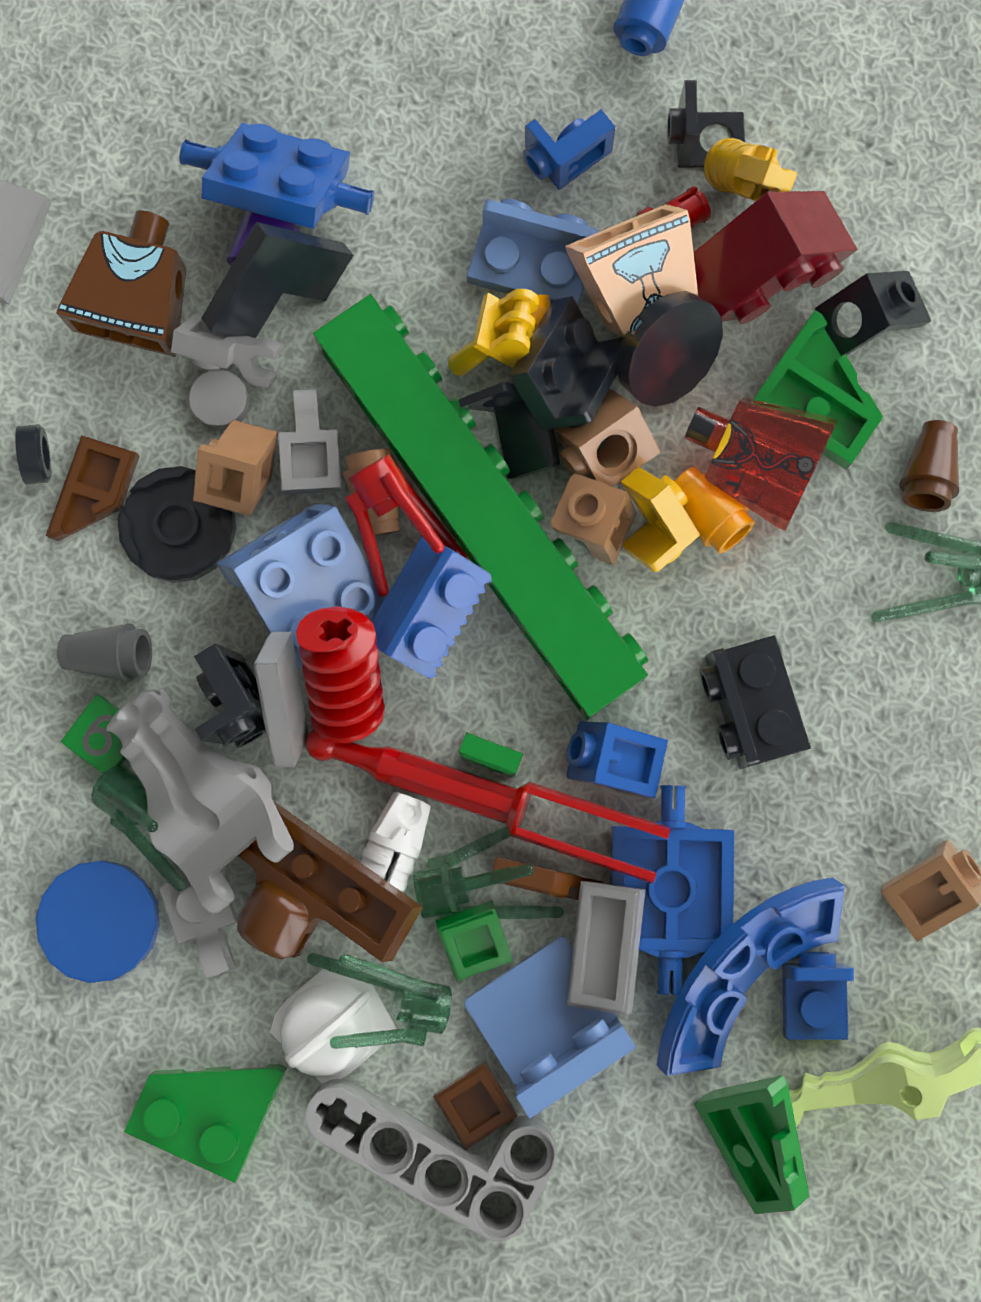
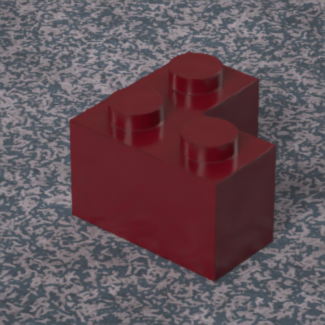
M825 191L766 192L693 252L698 296L707 300L715 307L722 317V322L738 320L739 324H745L764 314L771 307L768 299L780 290L789 291L802 284L809 283L812 288H816L831 281L843 271L841 262L858 249Z

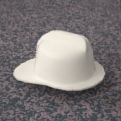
M357 956L342 957L326 966L292 994L275 1013L270 1033L281 1043L282 1050L285 1053V1061L291 1068H296L301 1073L314 1076L324 1084L332 1079H342L349 1075L382 1047L397 1028Z

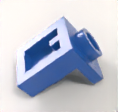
M600 109L585 121L579 118L571 122L563 129L555 143L539 122L533 119L525 125V150H523V157L530 170L538 179L544 180L548 177L557 189L561 190L612 152L616 126Z
M581 721L578 724L577 731L571 737L567 748V761L569 763L566 774L567 779L593 783L642 797L656 798L668 740L608 722Z
M803 952L798 955L799 963H784L782 965L784 1038L787 1040H848L847 981H854V968L843 963H836V953Z

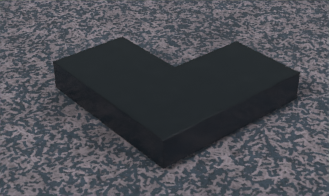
M256 222L201 319L210 332L256 338L283 293L326 301L354 255L342 242Z

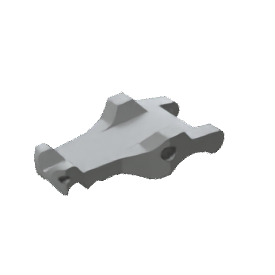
M164 689L141 691L136 693L116 712L107 725L106 731L114 733L121 740L123 747L120 753L130 761L133 771L146 789L148 830L154 848L167 855L184 872L195 891L198 901L205 909L213 913H220L234 901V892L221 873V870L255 840H257L260 851L267 859L272 862H279L293 850V840L271 798L272 783L258 766L234 761L204 745L171 710V699Z

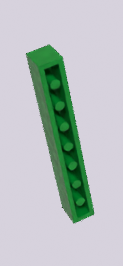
M369 294L313 332L318 349L470 561L490 573L492 582L487 583L583 718L588 721L644 681L648 673L643 668V665L648 662V658L641 646L631 634L626 633L622 637L618 634L608 620V617L613 614V610L606 598L594 585L586 589L575 575L573 570L579 565L571 550L559 537L551 542L538 524L544 520V516L536 502L525 490L517 495L504 476L510 473V470L505 460L491 443L483 448L471 432L476 423L468 409L460 408L459 398L455 397L449 401L437 385L443 380L439 370L424 351L415 355L404 340L409 335V331L395 309L389 305L382 310L372 294Z

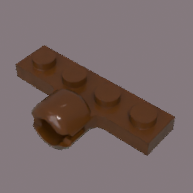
M273 801L293 840L294 847L279 862H272L267 859L260 851L257 840L238 855L256 872V885L237 918V931L249 945L271 957L281 960L287 957L295 958L301 955L318 923L321 920H325L379 961H393L423 906Z

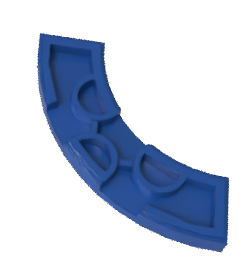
M832 877L792 887L750 910L733 923L711 945L687 977L667 1018L657 1059V1066L666 1076L721 1067L727 1038L738 1014L747 1002L744 994L755 980L769 967L777 970L800 953L824 944L838 942L845 885Z

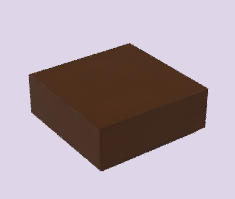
M485 1061L433 1095L465 1150L518 1117L517 1112Z

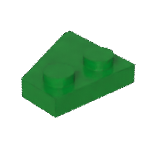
M814 310L752 400L750 407L847 470L883 419V415L871 395L860 387L857 380V372L847 355L841 356L827 334L825 327L828 323L821 313Z
M268 1064L266 1067L231 1069V1067H212L201 1071H185L184 1069L153 1071L148 1076L124 1133L236 1183L287 1067L281 1064Z
M783 1075L716 1089L702 1096L694 1103L754 1214L794 1211L810 1197L789 1087Z

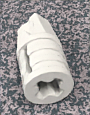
M394 792L372 831H370L368 843L362 851L360 862L403 892L407 888V881L409 876L412 875L414 863L421 852L431 806L406 794Z

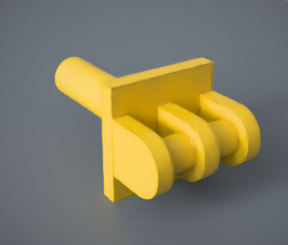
M515 289L502 299L490 293L484 295L474 340L452 354L448 359V366L452 373L462 376L490 357L513 368L517 360H520L529 353L530 338L534 333L536 319L531 314L538 309V295L528 289Z

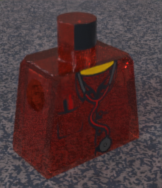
M743 397L739 400L730 420L702 407H698L684 439L715 452L704 477L708 482L777 528L786 531L836 426L837 420L828 416Z

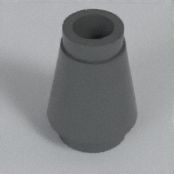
M131 623L62 635L57 646V659L60 667L64 670H73L123 682H131L135 677H144L149 672L152 662V643L146 630L136 629Z

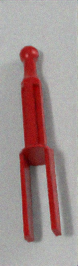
M313 730L307 735L305 740L307 752L317 761L335 759L353 765L367 772L378 782L505 823L511 837L652 884L654 883L657 872L522 828L521 825L532 794L668 839L671 830L669 827L532 782H527L517 789L390 746L371 747L355 742L331 743L320 739Z

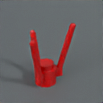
M390 454L348 478L355 492L345 497V500L355 515L379 596L386 597L389 593V588L367 511L370 508H373L376 515L380 517L400 506L435 553H442L445 546L467 559V555L456 543V540L409 485Z

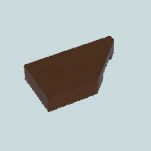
M81 435L45 536L49 539L60 541L120 511L140 456L134 451Z
M498 856L495 858L491 878L494 879L493 882L578 901L581 881L603 883V881Z

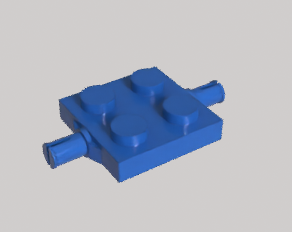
M241 123L227 144L222 147L218 146L216 149L185 139L180 148V164L207 170L202 176V199L312 229L315 228L324 213L336 208V206L362 212L365 215H369L373 206L374 190L342 183L349 168L350 152L334 148L328 142L320 139L297 138L279 133L273 127L265 124L249 125Z
M660 785L661 821L654 823L671 828L668 839L632 827L611 826V857L657 872L654 883L652 884L610 870V884L645 889L639 950L658 957L657 994L669 995L671 971V994L678 995L682 988L683 958L706 952L733 924L734 830L703 829L692 823L685 822L686 786H674L673 809V785Z

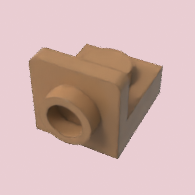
M573 474L552 517L551 526L559 533L583 541L592 557L614 566L637 512L627 491L579 474Z
M947 839L937 845L934 855L883 884L881 893L917 942L980 906L981 869L968 851L963 849L957 852L952 843Z

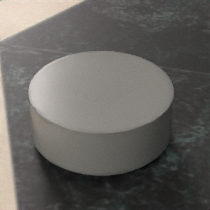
M210 370L201 374L194 381L189 392V404L192 412L204 426L213 430H226L232 420L242 422L249 410L250 399L247 389L238 376L227 370Z

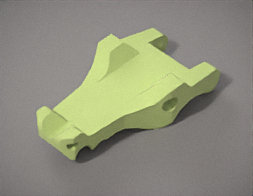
M977 1027L967 1030L957 1041L939 1051L930 1053L918 1052L898 1043L887 1042L877 1046L863 1060L851 1068L842 1071L825 1072L821 1076L805 1072L802 1085L796 1090H789L796 1126L800 1124L804 1111L857 1104L891 1105L915 1120L940 1117L949 1096L981 1084V1028Z

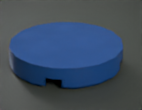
M107 860L77 864L58 875L42 895L36 915L38 942L49 963L65 976L87 983L115 980L138 967L141 961L154 948L160 927L158 901L151 888L129 866Z

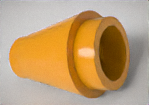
M695 466L684 471L674 481L687 497L688 502L683 505V508L699 532V538L705 547L713 546L719 554L725 553L738 544L753 528L755 521L748 515L750 507L708 476L702 474Z

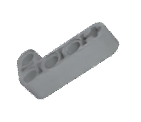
M343 1078L332 1079L322 1084L309 1101L305 1112L306 1126L310 1134L318 1142L481 1237L494 1242L507 1241L516 1236L523 1228L557 1161L554 1134L550 1126L541 1118L520 1116L512 1120L503 1130L487 1160L470 1149L465 1150L462 1144L360 1085ZM336 1098H339L347 1103L344 1114L348 1118L341 1117L337 1124H333L326 1119L329 1112L326 1105L333 1104ZM365 1112L374 1117L368 1123L362 1139L359 1141L353 1136ZM383 1128L396 1129L404 1135L407 1148L398 1155L389 1156L383 1154L374 1142L375 1133ZM530 1134L539 1137L546 1146L544 1153L539 1159L533 1162H524L513 1155L511 1147L517 1138ZM444 1159L452 1161L461 1172L460 1179L451 1186L435 1184L427 1173V1168L431 1163ZM497 1191L507 1193L514 1199L515 1207L510 1214L504 1217L490 1216L481 1205L486 1195Z

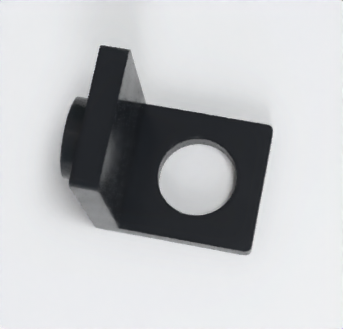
M684 80L678 108H669L667 139L668 144H677L678 168L704 167L708 152L701 146L700 134L710 125H722L731 132L733 138L745 142L743 112H697V80Z
M909 271L866 273L815 307V310L821 313L828 323L825 330L841 356L852 353L885 331L919 328L931 322L928 311ZM848 302L855 304L862 315L861 327L852 337L845 336L837 325L838 312Z
M502 382L458 399L461 409L495 412L503 457L510 470V473L507 474L508 479L526 477L560 465L554 429L541 430L513 383Z

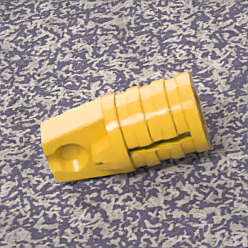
M724 138L716 142L708 151L704 162L706 180L713 188L723 192L734 193L754 201L758 200L766 192L791 191L797 172L780 167L776 156L778 152L776 149L760 144L746 143L735 138Z

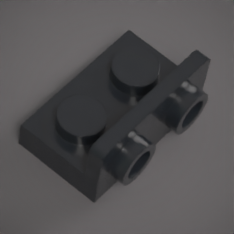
M573 296L552 301L530 338L529 353L520 360H517L508 375L541 430L562 427L577 428L591 422L598 413L602 401L618 375L616 363L620 344L624 337L598 342L590 322L584 318Z
M775 635L728 649H716L705 656L707 667L700 668L701 682L710 703L719 701L725 724L718 725L717 731L727 760L736 758L739 769H743L811 749Z
M215 643L195 655L194 657L203 671L196 676L202 692L215 708L221 704L225 708V711L195 729L199 739L204 742L223 744V746L235 743L236 747L240 748L265 734L266 729L257 680L242 654Z

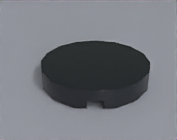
M688 291L667 294L647 306L638 316L643 322L637 327L634 335L627 331L620 344L616 363L619 382L642 404L657 407L673 403L688 394L707 375L718 356L723 338L722 317L711 303Z
M177 466L153 471L135 483L129 491L131 494L126 499L125 505L121 506L117 518L119 541L130 561L153 578L171 583L197 580L218 567L216 563L224 559L230 552L236 533L234 511L193 500L196 470Z

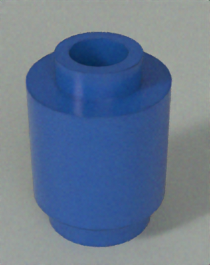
M624 0L613 25L614 33L620 40L621 46L626 51L637 56H648L651 53L663 51L668 43L684 0Z

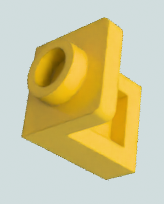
M638 466L621 483L647 523L623 543V547L631 557L651 571L658 572L668 563L677 559L682 551L700 534L683 508V505L688 500L682 489L667 475H663L659 479Z

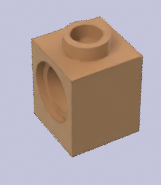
M612 389L608 390L598 409V413L591 422L577 428L562 427L554 429L565 448L559 453V457L570 475L579 474L610 486L616 485L638 466L641 467L661 453L638 406ZM608 437L604 446L597 451L600 443Z

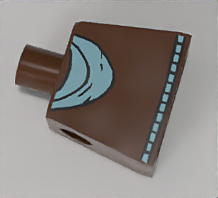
M138 210L135 213L128 237L106 231H99L94 234L56 312L71 331L176 357V354L171 353L173 332L181 324L187 269L176 250L163 246L169 228L168 220L153 212Z

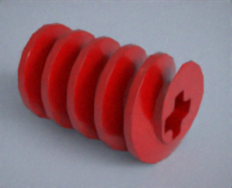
M326 607L308 613L299 622L296 637L300 645L298 649L301 662L303 663L302 672L306 681L305 689L313 731L320 739L331 743H351L361 740L378 728L385 714L374 625L365 614L352 608Z

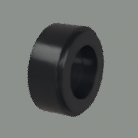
M40 424L17 426L15 431L16 456L24 484L47 483L51 479L52 471L49 442L45 429Z

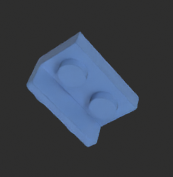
M487 199L482 211L483 224L468 270L467 283L507 294L515 289H528L537 295H549L550 303L556 299L573 296L579 306L584 285L567 254L565 246L598 233V230L588 226L583 219L574 215L559 214L553 217L534 212L529 205L515 199H503L500 202Z

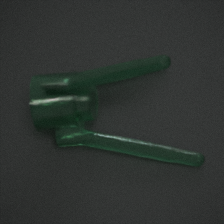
M894 522L886 524L885 530L890 534L962 551V554L928 551L924 559L927 563L958 567L959 583L961 586L969 587V591L874 611L871 614V619L874 622L896 620L969 604L981 605V540H969Z
M120 765L113 766L103 772L93 786L91 794L92 803L111 817L110 824L126 835L178 892L184 891L187 885L186 882L135 826L141 825L152 833L156 832L159 827L158 823L148 815L146 789L139 777Z
M507 826L489 833L449 854L429 858V868L413 872L417 903L423 906L421 910L423 919L439 915L440 918L475 907L460 906V904L470 902L469 891L513 881L514 879L531 876L534 873L535 868L530 863L469 877L465 876L462 866L452 869L453 866L511 837ZM495 906L499 919L561 918L564 914V910L560 906Z
M310 953L307 956V962L310 965L395 992L392 1018L393 1020L401 1021L403 1029L334 1036L330 1039L331 1048H359L398 1043L424 1046L427 1033L440 1035L444 1032L449 1020L452 1004V992L449 985L418 980L347 954L341 955L339 960L316 953Z

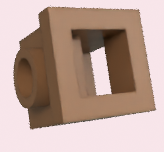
M232 420L219 439L212 438L208 445L201 444L197 453L193 500L251 516L270 485L278 432Z

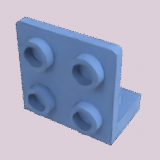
M313 503L216 563L228 584L244 590L269 634L271 632H292L298 669L302 667L303 663L300 659L298 649L300 645L297 641L296 630L299 622L308 613L320 608L339 606L361 612L372 622L386 598L379 596L366 559L338 509L332 505Z
M564 936L556 938L468 996L464 1003L469 1014L514 1083L516 1098L529 1118H532L637 1048L615 1013L567 1005L573 948Z

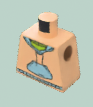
M665 204L565 246L567 254L603 324L608 330L622 337L626 335L627 331L634 335L637 327L643 322L638 316L647 306L663 296L681 291H688L698 296L690 218L686 209Z

